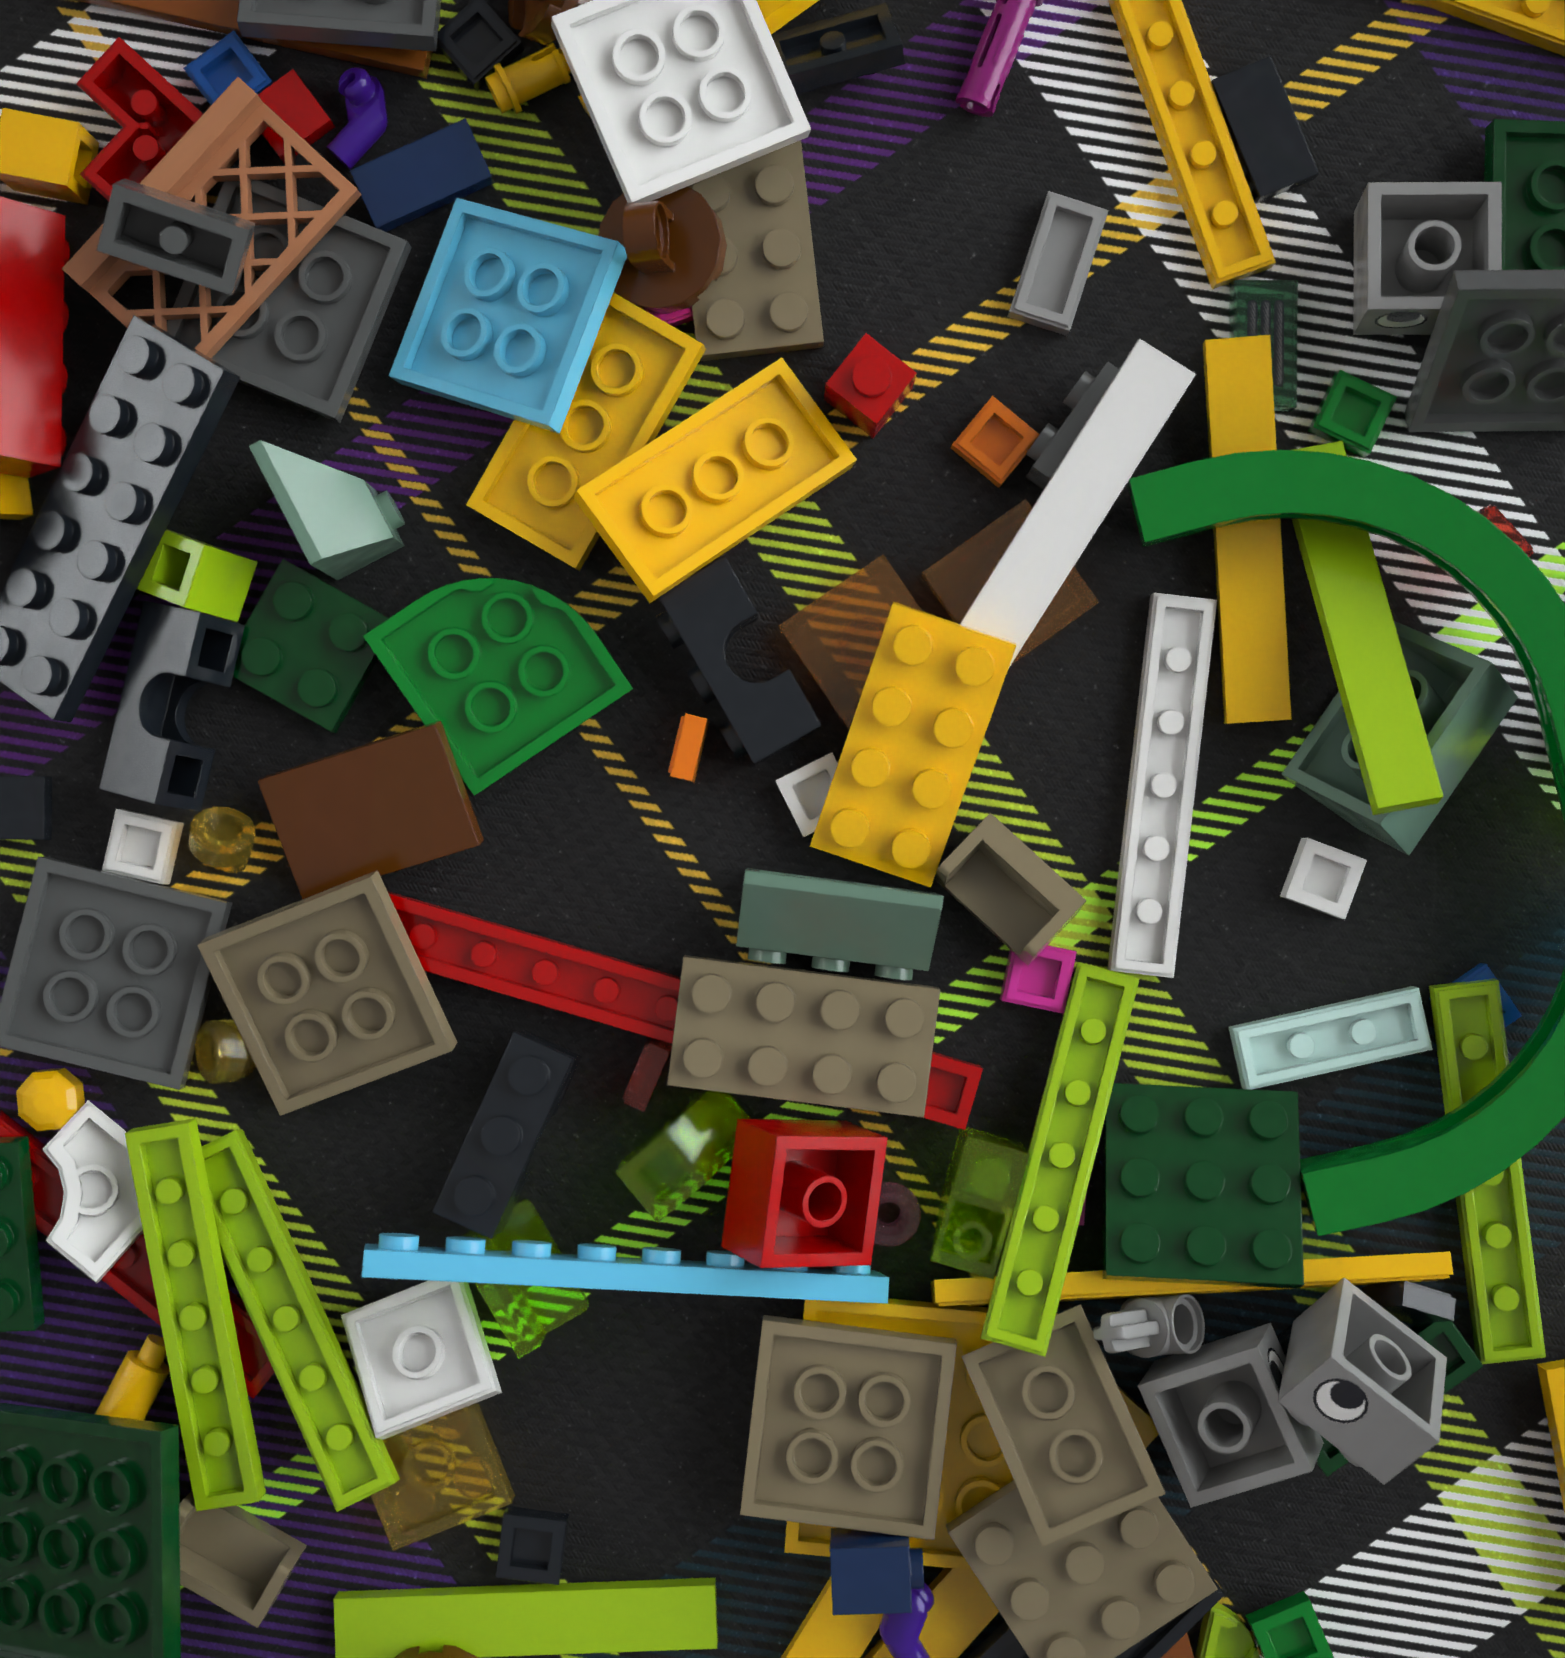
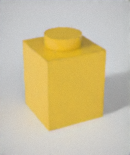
M2 108L0 118V180L13 191L88 205L91 185L79 174L97 156L99 142L79 122Z

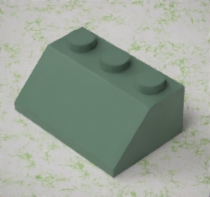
M1394 621L1444 797L1438 804L1379 815L1372 814L1339 691L1281 775L1357 829L1410 855L1511 709L1518 696L1492 662Z
M747 868L743 882L736 946L749 948L748 959L754 961L786 964L787 953L812 956L811 967L816 969L849 972L850 961L876 964L875 976L898 980H912L914 969L929 971L944 896L920 890Z

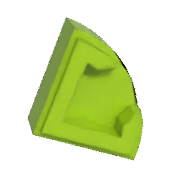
M1217 1602L1203 1616L1194 1658H1260L1248 1628L1232 1610Z

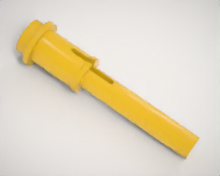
M551 42L547 44V47L502 68L500 63L493 65L495 72L485 77V81L500 112L503 114L513 109L518 114L522 112L521 104L563 83L571 82L569 76L571 71L561 47L556 49L555 44Z

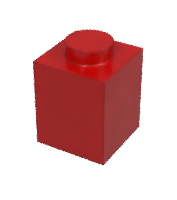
M865 333L826 383L824 400L874 438L912 390L917 373Z

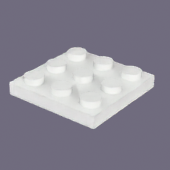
M592 0L552 16L551 27L627 203L653 201L809 136L811 127L757 0Z

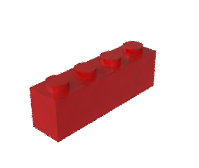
M0 196V473L30 478L60 468L61 458L66 448V432L62 427V395L67 386L68 374L63 364V333L68 324L69 311L67 304L64 302V271L62 268L69 261L70 248L65 240L66 215Z

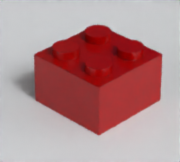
M737 1119L721 1247L759 1268L871 1265L888 1138L848 1121Z

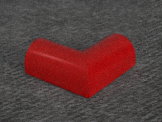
M120 37L116 39L76 83L84 93L122 127L79 175L109 201L114 183L124 178L141 183L203 115L198 108Z

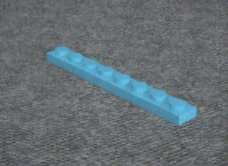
M380 1233L378 1244L365 1243L362 1277L884 1304H888L889 1277L878 1271L871 1270V1265L832 1266V1268H759L754 1264H745V1259L730 1251L710 1250L706 1253V1262L681 1260L680 1249L664 1247H643L642 1258L616 1257L617 1246L587 1243L578 1244L577 1255L551 1253L552 1243L534 1240H513L512 1251L485 1250L486 1239L459 1236L446 1237L445 1248L419 1246V1235L404 1233Z

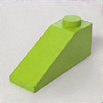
M166 529L137 589L188 609L238 622L258 562Z

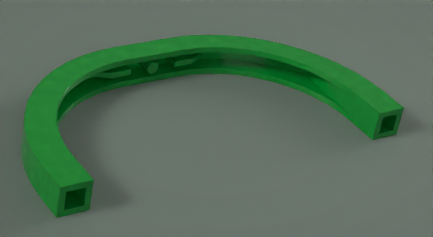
M1295 450L1240 452L1193 461L1128 480L1127 487L1142 547L1217 527L1248 521L1271 519L1317 520L1354 527L1387 538L1419 554L1446 572L1469 592L1493 619L1511 646L1520 664L1537 710L1565 824V604L1548 578L1527 554L1489 519L1450 493L1415 476L1368 460L1326 452ZM1565 966L1552 1001L1529 1040L1505 1069L1467 1102L1441 1118L1406 1134L1372 1144L1300 1159L1301 1184L1310 1220L1318 1236L1405 1217L1426 1211L1461 1196L1511 1166L1538 1145L1565 1117Z

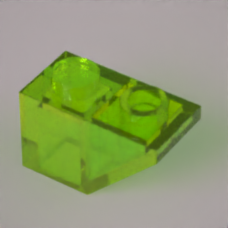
M706 1090L620 1162L616 1174L658 1223L708 1182L733 1157L737 1119L751 1118L730 1093Z
M966 1127L965 1130H959L943 1186L930 1256L932 1262L994 1279L1030 1155L1022 1143Z

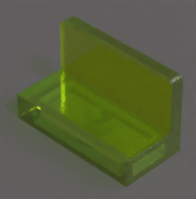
M524 1199L515 1205L505 1229L494 1238L490 1239L472 1230L462 1235V1237L486 1239L485 1250L512 1251L513 1240H534L552 1243L551 1253L561 1254L529 1199ZM475 1283L518 1359L540 1347L547 1333L585 1312L589 1306V1300L582 1288Z

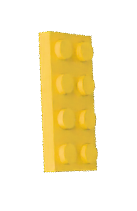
M613 293L560 434L514 420L466 505L580 571L600 534L573 499L576 490L655 440L706 350L704 344Z
M780 358L577 489L573 499L648 602L651 603L850 470L857 459L784 359Z
M893 602L810 847L931 888L1016 649V643Z

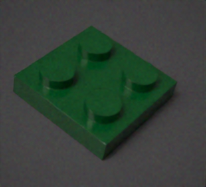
M282 559L244 627L233 677L325 729L337 733L378 660V657L363 636L389 618Z

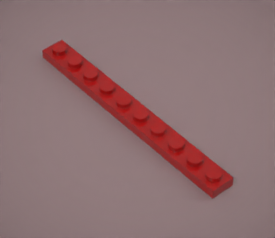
M388 891L424 971L673 1044L681 977ZM932 1052L924 1118L965 1130L983 1068L977 1064Z

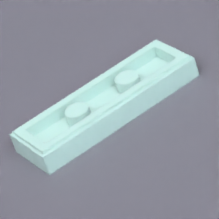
M1414 986L1228 1027L1241 1087L1251 1090L1432 1050L1420 991L1418 987Z

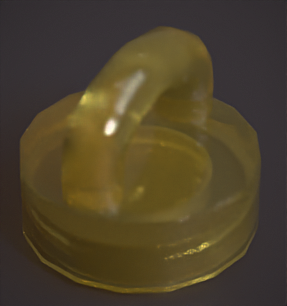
M230 807L204 809L195 815L190 824L189 849L193 856L204 864L227 873L241 872L246 868L254 848L255 825L247 815Z
M208 1020L202 1024L197 1033L195 1053L199 1071L205 1080L211 1084L236 1082L238 1079L249 1076L256 1068V1065L247 1047H245V1043L234 1020Z

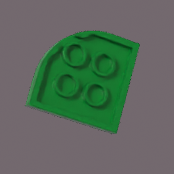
M479 578L445 585L417 599L363 636L424 725L441 720L461 778L474 796L633 689L598 635L575 609L548 591L515 580Z

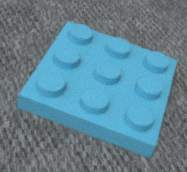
M456 198L389 377L402 385L560 434L627 258L625 247L619 241Z

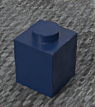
M831 1528L830 1564L833 1615L912 1613L911 1589H924L922 1548H909V1537Z

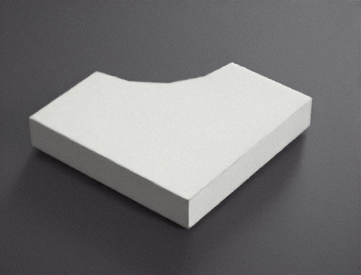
M88 1100L43 1148L44 1153L59 1171L64 1191L60 1218L46 1239V1242L95 1283H98L143 1233L126 1144V1131Z

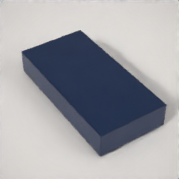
M466 118L350 170L375 227L385 232L454 202L456 198L465 197L495 183Z

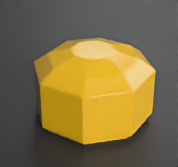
M66 1068L43 1069L32 1072L16 1091L18 1116L36 1131L62 1129L85 1104L83 1083Z

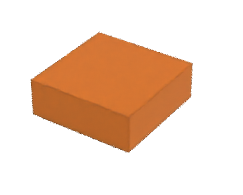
M992 396L955 440L951 449L999 488L1023 460L1040 434Z
M685 713V716H681L668 769L671 777L695 783L709 726L707 718Z

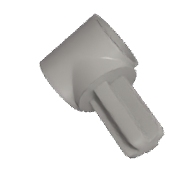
M1189 1294L1132 1297L1122 1304L1120 1311L1103 1314L1101 1326L1094 1327L1093 1335L1096 1341L1102 1340L1105 1351L1108 1353L1128 1351L1130 1354L1142 1358L1172 1354H1193L1200 1349L1203 1343L1205 1322L1199 1303Z

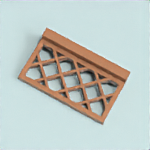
M237 77L140 184L207 206V193L217 182L240 181L241 214L230 215L256 223L255 226L287 224L288 247L278 258L255 259L253 231L243 268L245 294L235 305L211 306V289L199 285L200 307L166 308L165 275L168 274L97 251L103 224L65 264L62 270L89 292L127 328L134 315L147 321L154 320L155 325L166 332L167 320L200 319L201 342L194 349L212 358L357 201L361 193L260 99L257 93ZM269 127L284 140L285 166L251 167L250 146ZM295 151L310 165L296 166ZM239 159V168H231ZM324 177L338 190L322 210L298 211L297 178ZM285 179L287 212L253 213L251 180ZM309 223L299 234L298 224ZM266 270L256 281L255 271ZM153 275L154 309L127 310L113 297L131 276ZM212 318H222L212 329Z

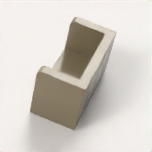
M991 813L937 868L935 880L1028 966L1078 914L1087 901Z
M191 1490L179 1504L180 1585L258 1628L278 1598L307 1545L237 1505L196 1511Z

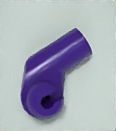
M360 67L350 68L340 77L338 88L339 92L345 96L348 123L326 146L333 156L349 170L384 134L388 123L384 89L376 77L370 76L365 69Z
M924 1583V1589H911L912 1613L883 1614L879 1625L880 1635L893 1658H930L919 1639L927 1618V1612L930 1611L934 1604L933 1593L929 1586Z

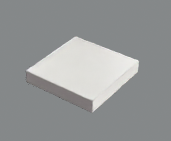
M428 1280L341 1315L375 1438L384 1440L502 1393L468 1282Z

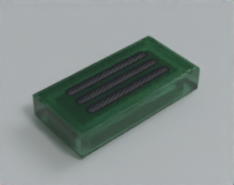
M1234 280L1230 285L1229 338L1270 335L1274 412H1292L1297 407L1298 280Z

